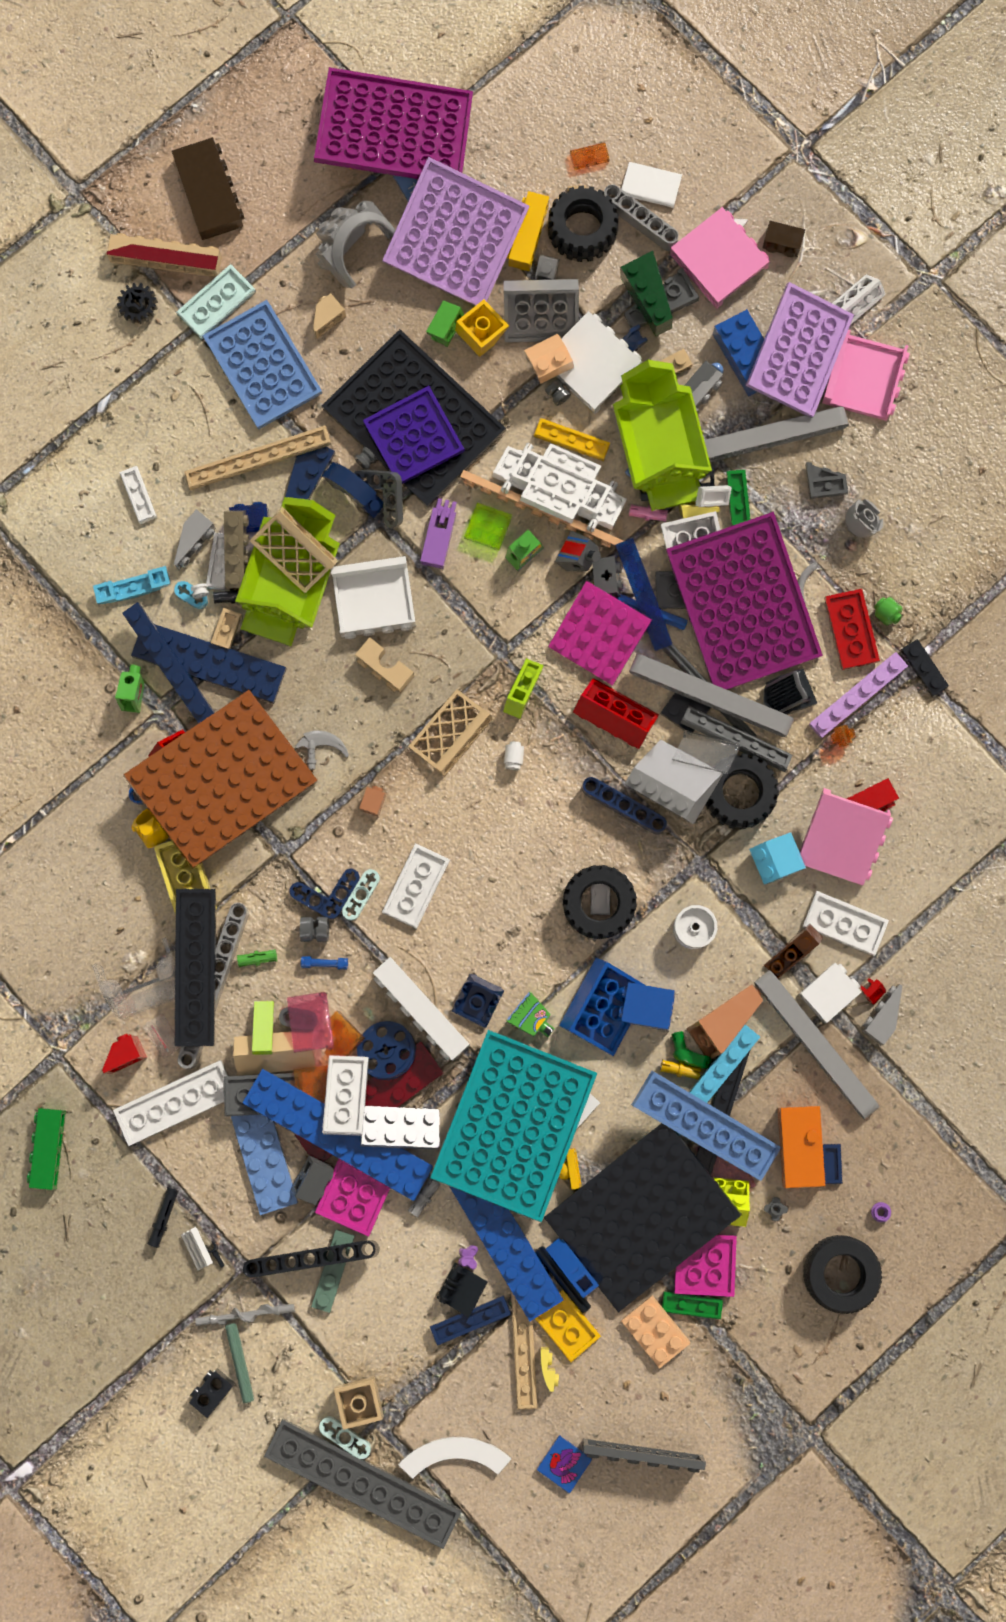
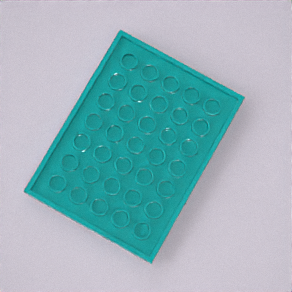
M488 1030L430 1178L542 1222L597 1073Z

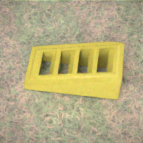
M696 501L678 505L683 519L720 511L719 506L698 507L696 506Z

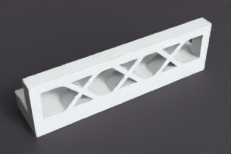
M866 274L832 304L838 307L842 306V309L854 314L851 321L852 324L884 297L886 293L879 279Z

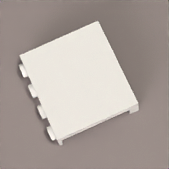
M588 311L562 338L573 360L574 368L556 377L596 414L600 410V405L623 383L621 375L641 364L642 358L637 352H631L628 349V344L623 339L619 340L612 328L609 326L605 327L597 314L594 313L592 315Z
M406 556L335 566L331 569L341 637L352 639L356 635L372 636L375 635V632L391 633L394 632V629L406 631L416 626Z

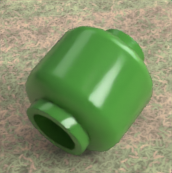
M891 597L881 598L874 606L875 616L885 625L897 624L903 617L901 615L902 606Z

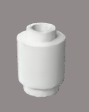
M511 741L510 744L505 745V769L520 770L523 765L524 746H521L520 742Z

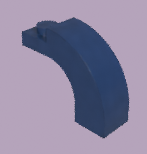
M333 462L322 475L334 489L348 495L370 517L375 518L383 508V501L376 495V492L346 467Z

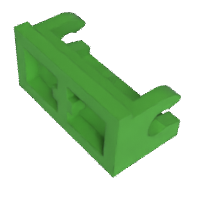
M443 300L426 331L428 335L432 336V340L446 347L449 346L456 333V321L464 316L461 307Z

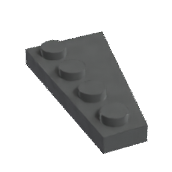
M683 267L673 277H669L664 281L663 286L671 313L699 301V296ZM636 304L624 313L630 328L638 324L640 327L648 324Z

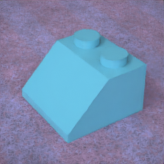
M791 832L749 849L764 885L806 868Z

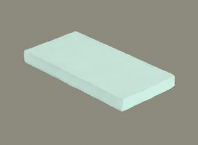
M230 264L176 313L202 340L203 335L215 329L248 300L256 290Z

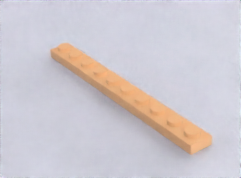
M463 470L460 476L464 480L463 483L469 487L478 486L481 488L480 491L487 495H491V493L498 495L497 499L507 503L508 500L514 502V506L521 510H525V508L532 510L531 514L542 518L543 515L549 518V522L555 525L561 523L566 526L565 529L574 532L579 531L583 533V536L592 541L595 538L600 541L602 546L607 548L613 546L617 548V552L627 556L629 553L632 555L635 550V545L595 528L594 532L588 531V525L576 519L571 524L520 501L521 495L510 490L505 494V491L504 493L501 491V486Z

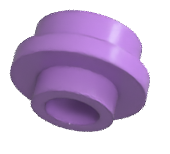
M878 1202L873 1205L871 1215L877 1222H886L891 1217V1209L886 1203ZM880 1208L884 1210L882 1216H879L877 1213Z

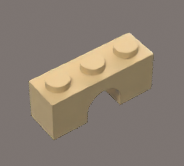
M369 637L355 654L358 659L356 662L364 669L368 667L372 671L371 674L379 681L383 679L391 691L401 693L414 678V672L400 661L392 668L382 667L380 660L385 654V650Z

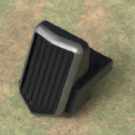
M804 669L780 675L766 682L764 688L763 704L786 715L817 704Z

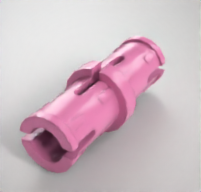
M631 504L629 516L646 518V521L652 519L666 522L668 510L652 511L651 506L643 507Z

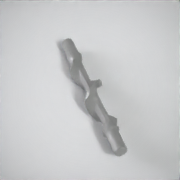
M264 1304L257 1310L241 1313L237 1308H233L230 1314L196 1318L195 1322L196 1326L214 1325L216 1323L225 1325L228 1320L241 1318L243 1321L250 1323L254 1322L259 1315H280L295 1312V1305H276L272 1307Z

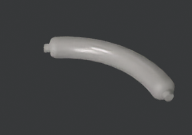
M811 563L798 579L803 599L805 582L809 575L817 569V563Z

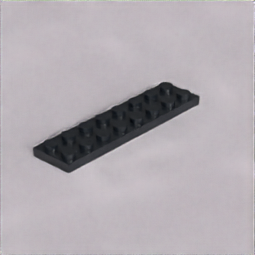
M176 889L175 1046H215L216 889Z

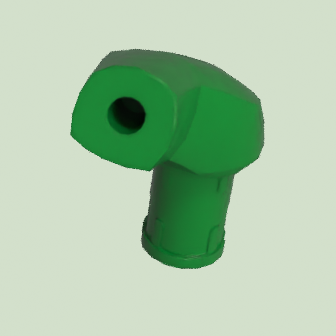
M683 1031L671 1034L675 1049L673 1057L676 1060L693 1067L709 1068L711 1057L689 1050L686 1047Z

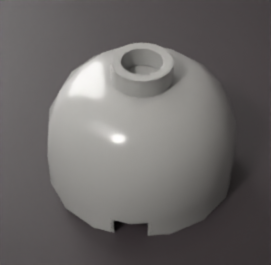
M859 499L847 510L845 516L848 530L857 537H871L883 528V519H879L878 514L880 512L872 502L866 499L860 501L861 499Z

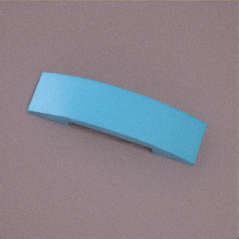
M166 566L117 582L108 581L93 585L97 604L136 598L171 585Z

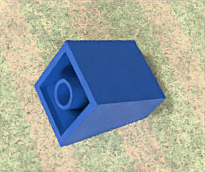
M628 982V986L623 987L622 993L625 1003L624 1006H620L619 1017L622 1018V1022L669 1031L675 990Z

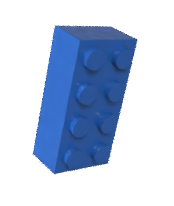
M745 310L715 325L712 335L749 397L757 393V391L747 387L746 384L763 344L764 337L749 311Z

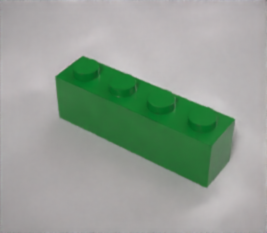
M38 1108V1112L35 1113L34 1123L36 1124V1132L32 1134L34 1149L29 1157V1162L32 1165L31 1171L27 1175L29 1188L57 1189L66 1110Z

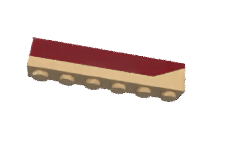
M122 233L110 234L107 257L112 263L210 277L219 275L222 260L220 250L213 246L200 247L193 243L185 245L178 241L164 242L158 238L150 240L142 236L129 237Z

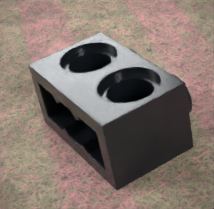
M218 1368L213 1372L209 1370L203 1378L205 1383L202 1387L197 1386L190 1394L192 1399L189 1403L206 1418L211 1415L235 1384ZM215 1378L222 1382V1387L219 1389L215 1388L212 1384ZM200 1395L208 1396L209 1403L207 1405L200 1402Z

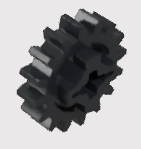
M133 283L131 288L126 285L127 290L120 291L122 296H117L120 302L117 303V307L120 309L121 316L124 315L126 321L131 318L133 324L136 320L142 324V319L145 318L146 321H149V315L154 317L153 310L158 309L156 306L158 300L155 297L154 291H151L149 286L144 288L143 283H140L139 287H137ZM134 299H135L137 302H139V304H140L141 307H139L138 304L135 303Z

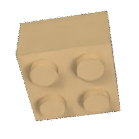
M375 1376L338 1385L334 1388L343 1430L383 1420L384 1414Z

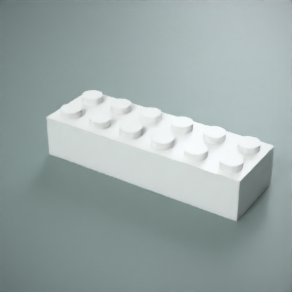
M391 957L373 972L376 976L373 978L382 989L386 987L389 990L386 994L395 1003L399 1001L402 1004L400 1009L407 1017L412 1015L415 1019L413 1024L421 1032L425 1030L428 1033L426 1038L433 1046L436 1044L440 1046L441 1050L439 1052L447 1061L449 1059L454 1061L470 1046L465 1038Z

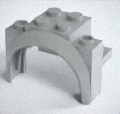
M371 201L360 202L356 206V210L342 207L336 208L331 213L330 219L323 222L316 233L323 242L316 252L320 259L317 264L322 269L330 270L343 287L353 288L356 285L345 268L343 255L366 231L364 229L368 223L370 225L374 223L388 239L393 237L396 231Z

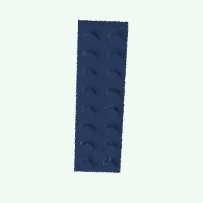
M154 624L191 677L240 693L250 690L255 698L275 703L287 670L286 667ZM137 637L131 656L157 665L142 641Z

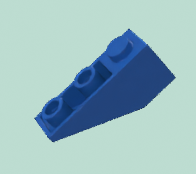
M558 1238L546 1248L547 1252L583 1298L599 1286L563 1239Z

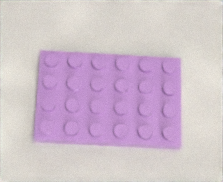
M788 282L746 386L804 415L814 417L854 314Z

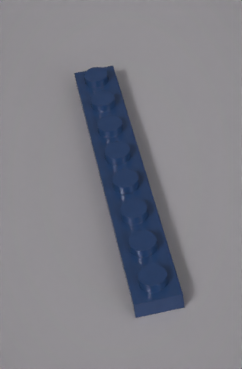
M137 602L125 610L122 614L198 724L214 714L215 711L140 603Z

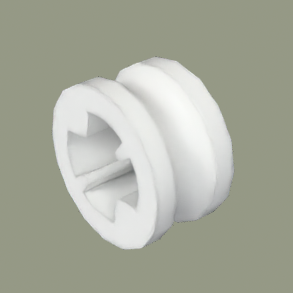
M207 584L192 586L191 591L194 592L192 597L202 598L208 596Z

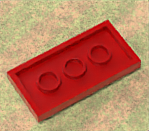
M862 588L825 596L824 600L841 669L846 670L878 663L880 658Z

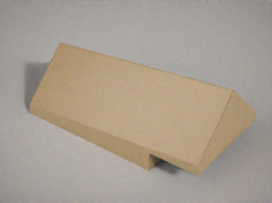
M313 1029L273 1033L272 1054L252 1055L253 1035L234 1037L233 1058L237 1076L259 1074L262 1068L270 1073L316 1068Z

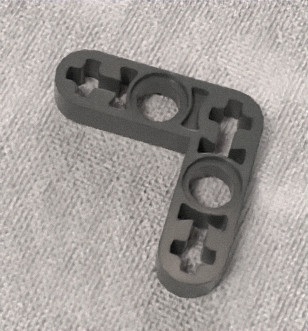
M364 469L355 471L354 474L358 477L367 478L364 482L372 489L383 490L385 524L390 528L400 526L403 522L401 476L396 472ZM375 475H377L380 480L378 485L374 482ZM387 479L394 480V484H393V482H386V480H387ZM391 495L396 499L395 505L390 502Z

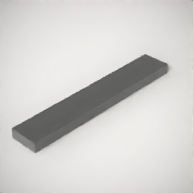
M688 706L681 721L682 724L751 757L753 755L759 757V761H765L768 765L783 772L787 770L793 756L691 706Z

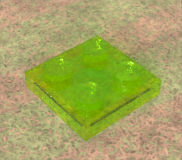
M477 503L464 539L500 551L512 519V514Z

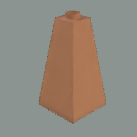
M752 984L686 1028L704 1055L713 1059L727 1049L762 1003L761 993Z

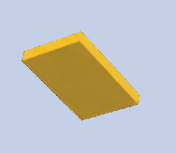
M562 1289L559 1293L564 1301L536 1317L535 1320L567 1359L572 1362L597 1341L601 1335Z

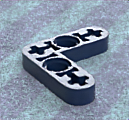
M353 868L345 870L329 898L300 882L292 884L290 895L322 916L328 917L331 920L336 919L341 914L345 903L359 882L360 875ZM355 873L356 880L350 881L349 886L352 887L350 890L346 886L341 885L342 882L347 883V874ZM301 886V890L306 894L308 891H311L306 898V902L302 901L305 897L301 894L295 896V888ZM339 889L346 890L347 895L344 899L336 897V892ZM312 896L320 897V904L318 906L310 904ZM334 898L337 902L342 903V905L339 907L337 904L335 906L336 914L332 913L329 916L327 908H331L334 905V902L331 901Z

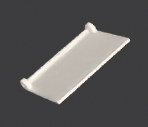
M629 162L622 190L635 199L674 208L682 174Z

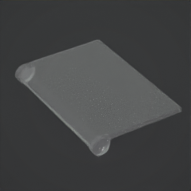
M685 730L683 739L672 760L727 774L740 748V743Z

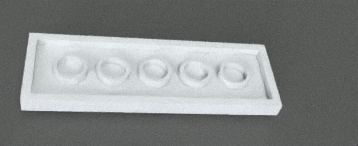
M222 1061L213 1063L114 1109L113 1112L128 1146L223 1103V1077L228 1076Z

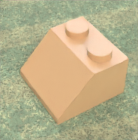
M558 334L524 350L540 384L574 368L573 360Z

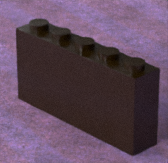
M212 137L172 150L201 239L205 240L244 227L242 220L245 217L242 209L237 208L236 204L239 203L236 192L232 193L230 187H233L231 177L226 176L225 171L228 168L225 159H220L219 155L222 154L219 143L215 144Z

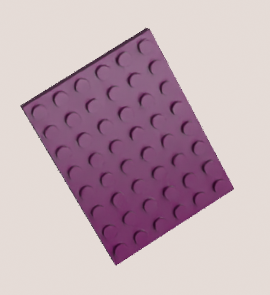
M329 67L314 162L419 179L428 157L463 173L473 91Z
M774 511L665 549L711 684L727 690L823 656Z

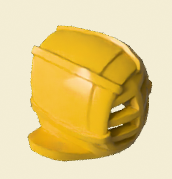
M147 808L134 819L131 826L132 831L138 834L148 849L169 839Z

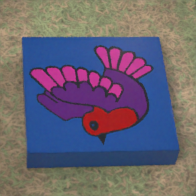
M559 1435L537 1467V1470L570 1493L592 1461V1458L587 1457V1454Z

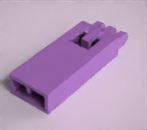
M438 498L436 508L432 510L420 560L422 565L444 569L456 519L455 509L457 502L453 501L451 508H448L450 500H445L443 507L441 506L442 499ZM445 518H448L446 528H439L438 522L444 525Z

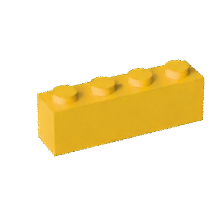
M528 191L527 197H523L522 202L530 207L506 258L509 259L510 267L526 271L531 269L549 207V196Z

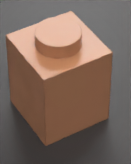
M377 786L367 787L359 808L360 811L379 817L386 798L383 789Z

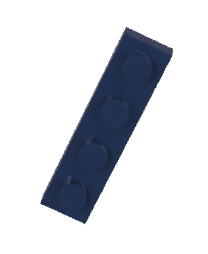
M504 1295L476 1306L470 1317L460 1313L431 1325L430 1329L438 1346L507 1317L511 1313Z

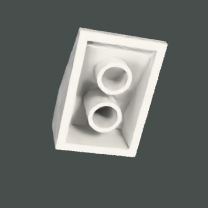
M716 511L660 524L666 549L720 530Z

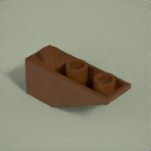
M808 924L767 961L764 966L778 979L816 948L823 937L811 924Z

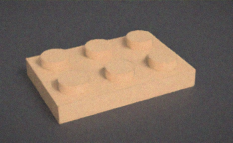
M653 1295L621 1320L659 1369L691 1343Z

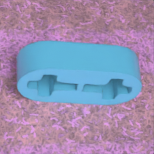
M180 581L175 585L174 592L179 599L196 609H203L207 606V596L202 597V603L198 602L196 604V600L192 597L194 592L191 591L193 585L185 581ZM185 586H186V590H187L190 594L188 595V594H186V593H184V592L181 594V592H180L179 589H180V588H185Z

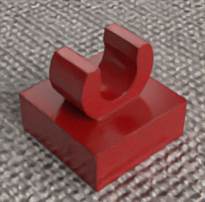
M868 979L867 981L871 986L868 989L863 986L860 988L867 1000L874 1005L887 991L879 980L873 981Z

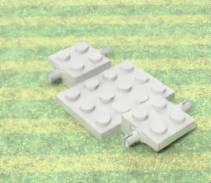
M526 443L523 450H516L510 446L506 448L492 474V477L504 482L501 488L503 493L505 491V494H507L511 486H514L524 491L520 501L572 524L578 513L579 516L590 520L587 526V530L590 532H594L597 524L610 530L613 529L627 499L614 492L618 486L617 482L614 484V481H611L610 485H606L595 480L601 469L600 465L551 443L544 456L532 452L533 445L530 443Z

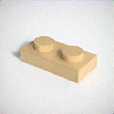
M685 349L661 360V362L673 363L676 375L693 366Z
M223 608L211 644L230 649L242 614Z

